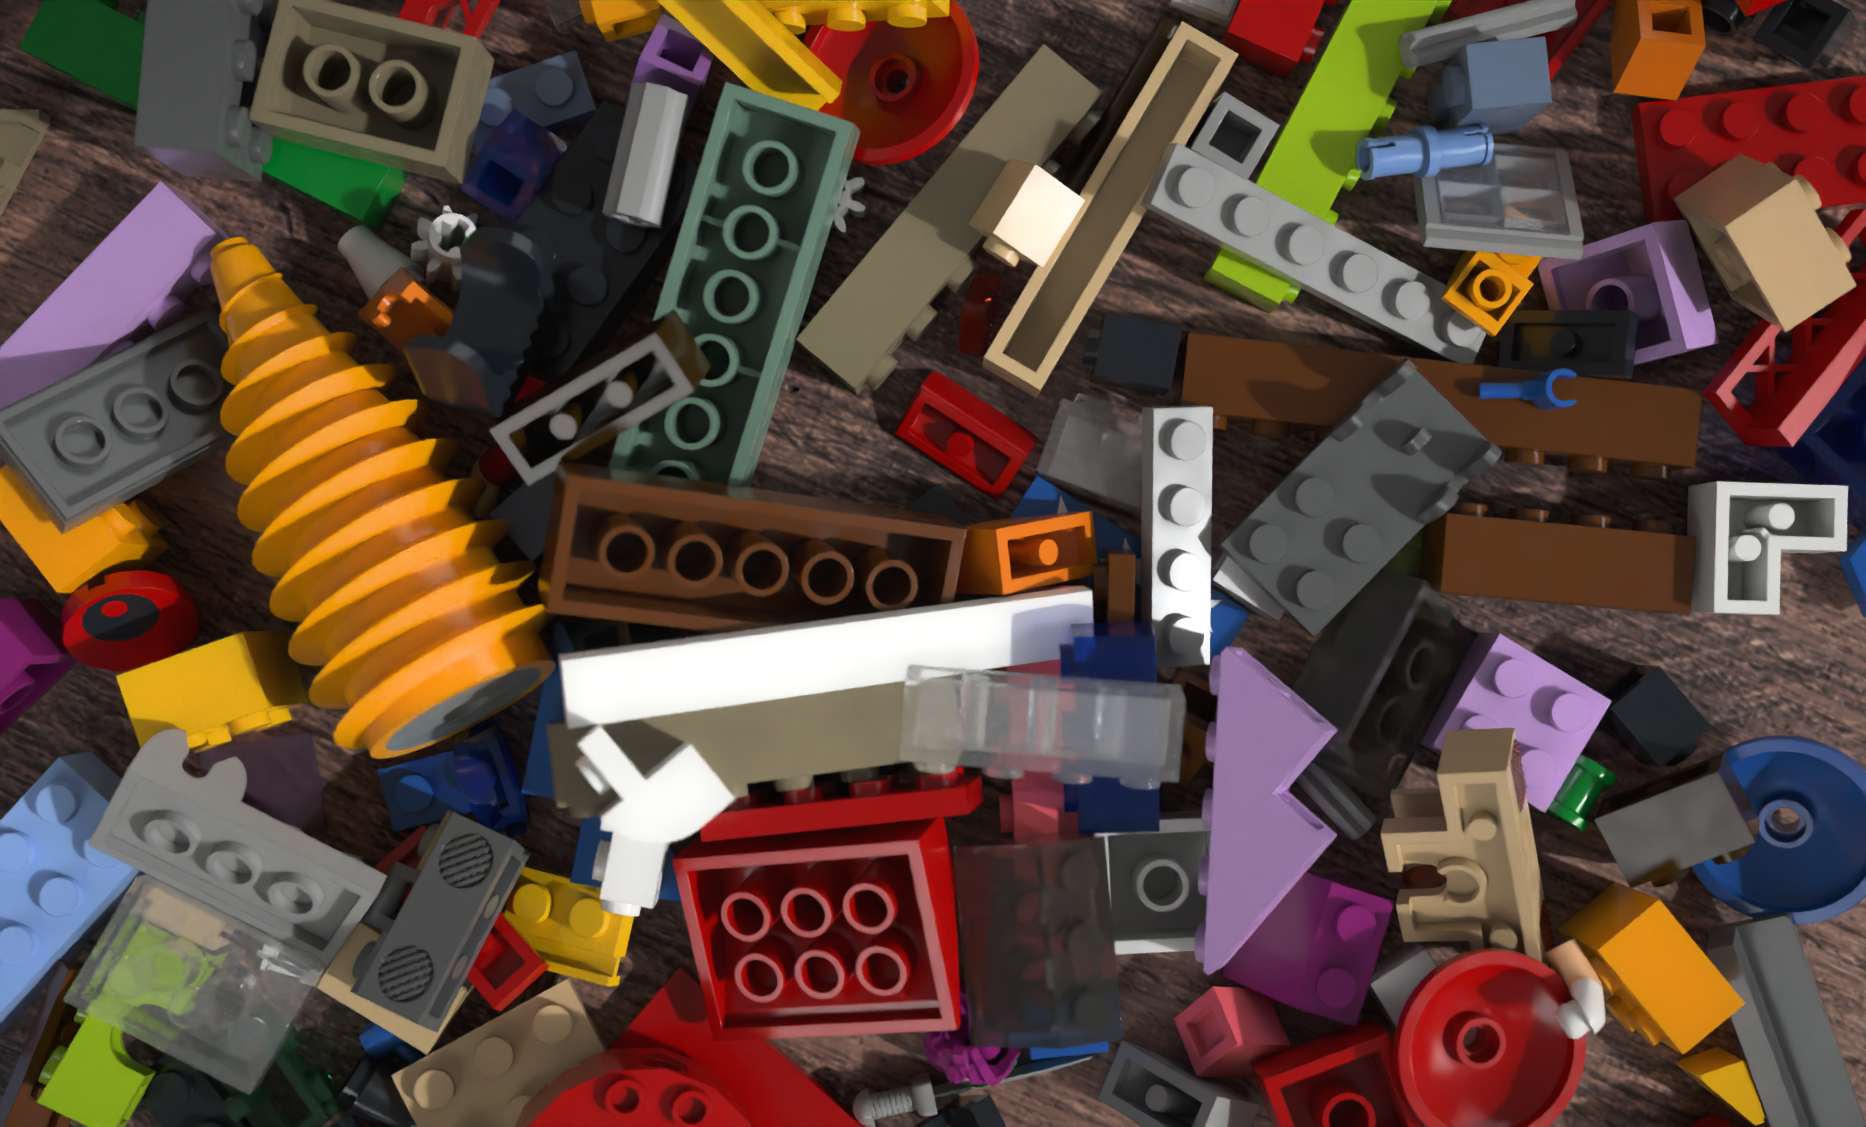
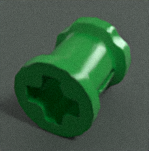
M1580 754L1546 813L1584 833L1589 826L1585 819L1603 788L1605 786H1613L1617 776L1595 761Z

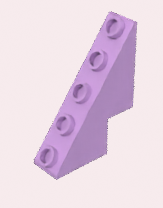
M1226 647L1220 656L1215 655L1211 662L1209 675L1211 694L1218 695L1217 722L1209 724L1206 735V757L1209 762H1214L1213 789L1208 788L1206 790L1202 804L1203 826L1206 829H1211L1209 855L1202 857L1198 874L1200 895L1207 896L1206 922L1199 923L1194 944L1195 959L1197 962L1203 963V971L1207 975L1228 963L1337 836L1333 830L1289 793L1287 789L1338 729L1242 647Z

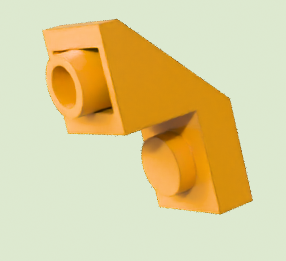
M1504 208L1505 219L1529 221L1513 208ZM1465 250L1440 299L1489 336L1494 337L1533 286V283L1527 278L1543 257Z

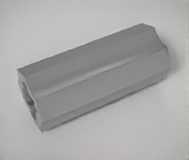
M649 82L632 83L602 211L605 216L640 227L661 228L690 104L688 95L677 92L670 87Z

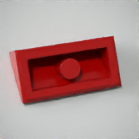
M933 371L922 383L893 431V434L997 502L1038 441V437L938 371Z

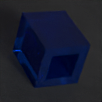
M514 108L483 142L460 190L515 225L562 160L570 144Z

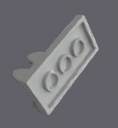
M167 729L151 737L142 746L127 769L87 845L330 964L378 896L387 875L365 865L364 862L354 856L345 855L306 835L299 828L284 824L241 802L246 789L247 774L243 763L234 756L215 763L205 777L195 778L189 776L182 767V763L189 752L186 732L184 730Z

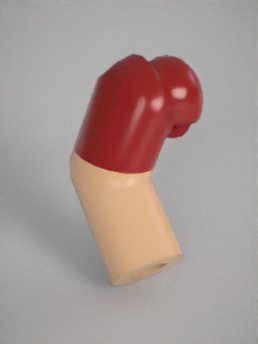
M496 444L480 456L472 466L470 478L484 480L487 485L482 497L468 511L472 517L486 520L494 519L490 513L498 506L501 485L513 478L514 475L521 477L499 444Z

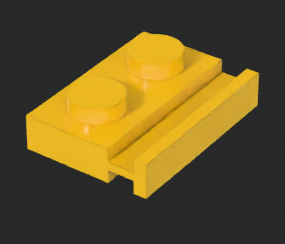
M525 865L508 897L504 914L550 966L547 971L606 987L618 986L621 976L617 975L620 958L626 955L634 916L620 915L601 910L602 899H599L600 887L570 882L571 876Z

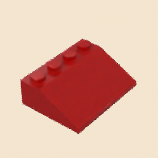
M944 817L701 842L700 834L672 859L713 1041L957 1030L961 1025L955 871Z

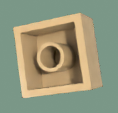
M1740 153L1673 199L1684 219H1687L1691 231L1730 297L1785 332L1857 286L1845 265L1846 262L1851 260V254L1846 244L1834 230L1829 227L1824 228L1815 210L1822 206L1821 200L1812 185L1800 174L1792 177L1782 172L1772 162L1763 164Z

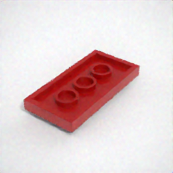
M1866 75L1678 98L1677 101L1638 103L1631 109L1646 225L1653 222L1685 220L1673 199L1740 153L1763 164L1772 162L1782 172L1792 177L1797 174L1803 176L1812 185L1821 200L1822 206L1815 210V212L1866 206Z
M957 765L945 766L944 770L914 776L915 782L900 783L899 772L880 773V778L850 782L848 783L849 789L836 790L835 779L814 780V787L783 791V796L773 797L772 788H767L766 786L749 787V795L735 798V800L700 828L701 842L968 815L984 801L981 775L964 777L963 766Z

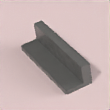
M1779 912L1711 927L1706 951L1712 964L1745 1002L1741 1008L1731 1015V1019L1770 1126L1866 1127L1864 1114L1790 913Z

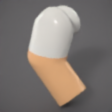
M1574 938L1552 949L1545 955L1557 975L1567 984L1572 998L1571 1001L1560 1005L1556 1009L1555 1016L1569 1038L1579 1039L1590 1030L1596 1034L1605 1023L1602 983Z

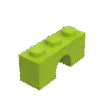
M144 920L138 930L128 927L110 955L109 962L117 966L104 988L102 989L95 985L86 995L76 1012L74 1021L81 1024V1027L69 1048L60 1045L44 1066L38 1081L45 1084L46 1087L37 1103L87 1127H125L156 1074V1071L132 1059L125 1050L122 1033L127 1018L135 1009L146 1003L159 1005L178 1015L190 1013L223 955Z

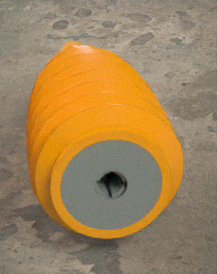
M244 237L230 238L217 244L210 252L212 262L209 266L222 311L219 318L220 328L227 334L229 349L221 362V374L228 383L236 386L223 403L220 412V423L226 431L232 435L239 436L227 454L225 467L227 474L234 481L248 486L237 506V517L240 523L250 530L263 533L252 552L253 566L258 572L266 576L281 578L272 591L269 601L270 611L279 619L288 622H302L289 643L288 653L291 659L303 665L325 666L310 686L308 699L313 705L322 709H349L333 734L335 744L341 748L348 749L367 748L371 757L376 759L396 757L428 747L463 732L525 697L541 685L556 668V663L539 634L556 613L546 612L542 604L524 606L517 594L519 588L535 571L536 564L531 561L500 563L493 553V550L505 539L511 530L512 524L509 520L492 519L475 522L468 512L484 494L487 487L485 481L479 478H463L449 481L443 473V470L457 456L460 450L459 442L450 438H434L421 441L415 435V432L429 416L431 406L426 401L419 399L391 402L384 393L397 377L398 371L396 367L382 363L360 366L350 356L359 342L358 336L350 332L331 334L315 317L318 311L317 305L304 304L281 279L283 275L276 273L257 246L249 244Z

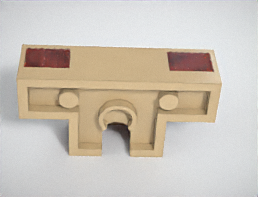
M1514 727L1446 731L1437 770L1439 787L1393 789L1391 791V800L1395 818L1384 819L1380 834L1388 871L1402 872L1404 864L1406 867L1402 880L1407 889H1399L1396 901L1403 942L1470 941L1471 951L1484 948L1513 950L1530 956L1551 968L1552 965L1545 954L1555 946L1552 942L1554 937L1551 935L1553 931L1550 929V926L1552 924L1549 922L1550 917L1547 914L1549 912L1546 908L1548 903L1544 897L1526 796L1527 787L1524 784L1526 782L1523 777L1525 773L1520 762L1522 760L1519 755L1521 751L1518 748L1519 743L1516 740Z

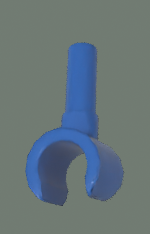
M1562 368L1541 373L1531 381L1478 383V399L1521 398V400H1532L1535 406L1545 411L1572 406L1577 400L1569 399L1562 401L1557 399L1552 392V383L1554 380L1571 379L1577 377V375L1570 369Z
M372 1021L365 1025V1030L359 1036L366 1052L375 1059L381 1058L392 1050H395L399 1057L409 1064L425 1056L417 1048Z

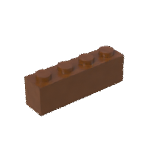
M1455 503L1447 513L1423 526L1418 592L1651 613L1691 614L1696 536L1671 534L1672 523L1664 521L1632 520L1631 530L1611 529V517L1571 514L1570 525L1549 523V511L1511 508L1509 509V519L1487 517V505Z

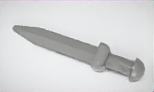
M1087 1054L1045 1060L1014 1067L1011 1073L1002 1079L999 1084L1049 1073L1092 1059L1095 1055ZM927 1072L915 1076L910 1086L886 1090L872 1095L869 1094L868 1088L860 1091L853 1102V1114L856 1120L866 1127H876V1119L915 1110L921 1116H933L938 1114L935 1099L981 1089V1087H969L953 1082L932 1087L930 1075Z

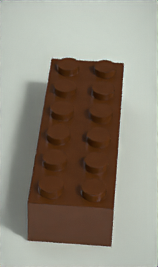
M558 461L537 594L545 611L549 613L722 633L947 604L954 601L967 529L942 514Z

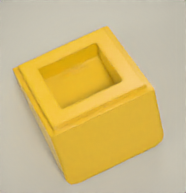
M1720 1047L1677 1061V1065L1731 1111L1755 1126L1764 1123L1763 1118H1765L1745 1061Z

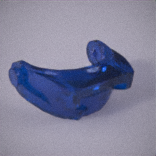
M486 719L458 733L454 740L453 748L455 770L459 776L466 800L481 825L500 834L506 833L509 838L528 832L526 825L531 823L524 793H521L522 787L496 721ZM487 748L497 769L508 806L502 809L499 807L489 773L480 753L481 750Z

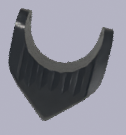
M484 226L474 230L459 247L462 261V283L458 304L445 336L418 335L407 341L403 346V350L423 394L431 401L439 405L491 418H501L506 416L515 402L551 333L550 330L554 325L556 313V295L547 258L533 241L511 230Z

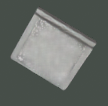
M1494 143L1493 156L1487 165H1469L1440 169L1436 176L1420 179L1413 174L1420 241L1423 243V247L1580 260L1584 252L1582 242L1584 233L1568 152H1565L1564 149Z

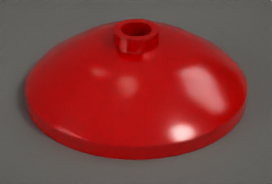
M950 0L949 17L927 18L926 25L921 27H897L889 24L887 20L868 21L865 23V28L859 31L834 30L827 27L826 24L811 25L802 42L842 80L840 95L831 104L826 102L818 112L853 122L861 131L852 161L856 163L888 165L914 158L932 148L961 119L969 105L977 83L979 50L976 35L966 13L955 0ZM909 78L906 88L900 93L894 94L896 84L902 79Z
M1484 948L1464 952L1448 959L1421 980L1406 1001L1400 1014L1393 1045L1394 1070L1400 1092L1412 1113L1426 1127H1549L1561 1115L1575 1094L1586 1059V1033L1579 1039L1569 1038L1555 1016V1011L1560 1005L1572 1000L1569 988L1561 977L1542 962L1523 953L1502 948ZM1475 1027L1476 1036L1469 1045L1464 1046L1463 1039L1470 1028Z

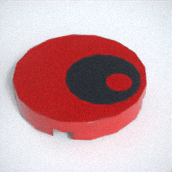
M148 570L120 571L104 576L105 584L96 586L91 590L88 589L87 583L74 591L61 609L60 629L62 641L71 657L89 667L108 671L134 670L179 654L186 649L197 635L200 619L196 601L192 593L190 595L184 591L182 582L173 576Z

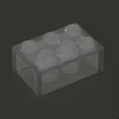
M147 874L136 877L63 1001L250 1095L262 1083L329 964Z

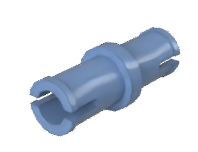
M1478 123L1473 126L1436 130L1431 125L1414 127L1409 134L1373 139L1370 137L1362 138L1356 147L1357 170H1362L1360 177L1367 181L1378 177L1413 173L1414 176L1420 179L1436 176L1440 169L1469 165H1487L1493 156L1492 133H1487L1489 127L1486 124Z

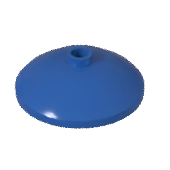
M1773 735L1757 737L1740 742L1722 751L1721 753L1725 754L1759 818L1760 825L1756 843L1750 844L1752 849L1741 858L1720 865L1714 864L1713 860L1710 859L1691 866L1702 884L1724 904L1746 916L1757 918L1779 912H1788L1792 916L1794 925L1828 920L1860 903L1866 897V771L1852 758L1838 749L1816 740L1798 736ZM1780 808H1790L1799 817L1793 823L1784 824L1777 821L1773 813Z

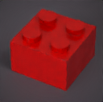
M1370 1017L1359 1021L1356 1027L1348 1025L1250 1062L1274 1127H1423L1422 1123L1406 1104L1400 1092L1394 1070L1393 1046L1389 1035Z

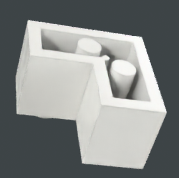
M1721 481L1688 486L1687 536H1696L1691 613L1779 615L1781 552L1828 553L1847 551L1848 486Z

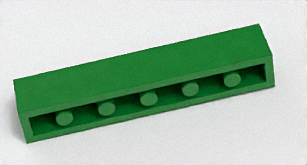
M43 0L19 49L45 65L137 111L146 13L139 10L135 20L116 11L120 3L118 0ZM274 138L270 161L267 164L263 163L262 166L263 175L379 233L410 174L408 171Z

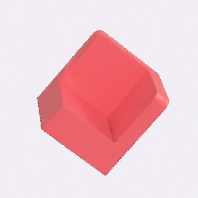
M1213 986L1174 1018L1197 1077H1250L1254 1075L1250 1062L1285 1050L1291 1046L1271 998L1250 988Z

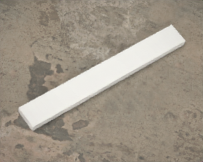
M1076 586L559 655L565 721L569 729L1095 654L1092 590L1086 586Z

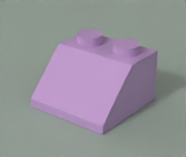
M1687 219L1653 222L1584 245V252L1580 260L1547 257L1541 259L1537 265L1549 310H1631L1638 314L1634 366L1719 343Z

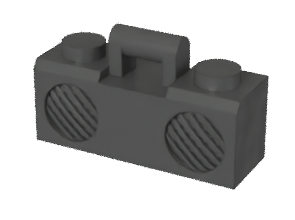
M449 810L441 824L434 822L422 836L417 851L421 861L416 870L395 860L391 864L378 896L362 918L364 922L383 931L377 942L370 941L359 953L352 971L353 977L357 980L350 991L438 1033L531 855L515 840ZM410 885H414L403 907L401 908L396 920H393L392 918L394 917Z

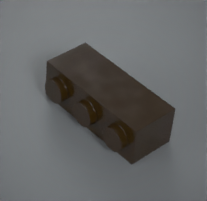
M673 309L513 403L506 416L499 418L489 431L529 486L554 472L558 461L571 462L694 392L711 365Z

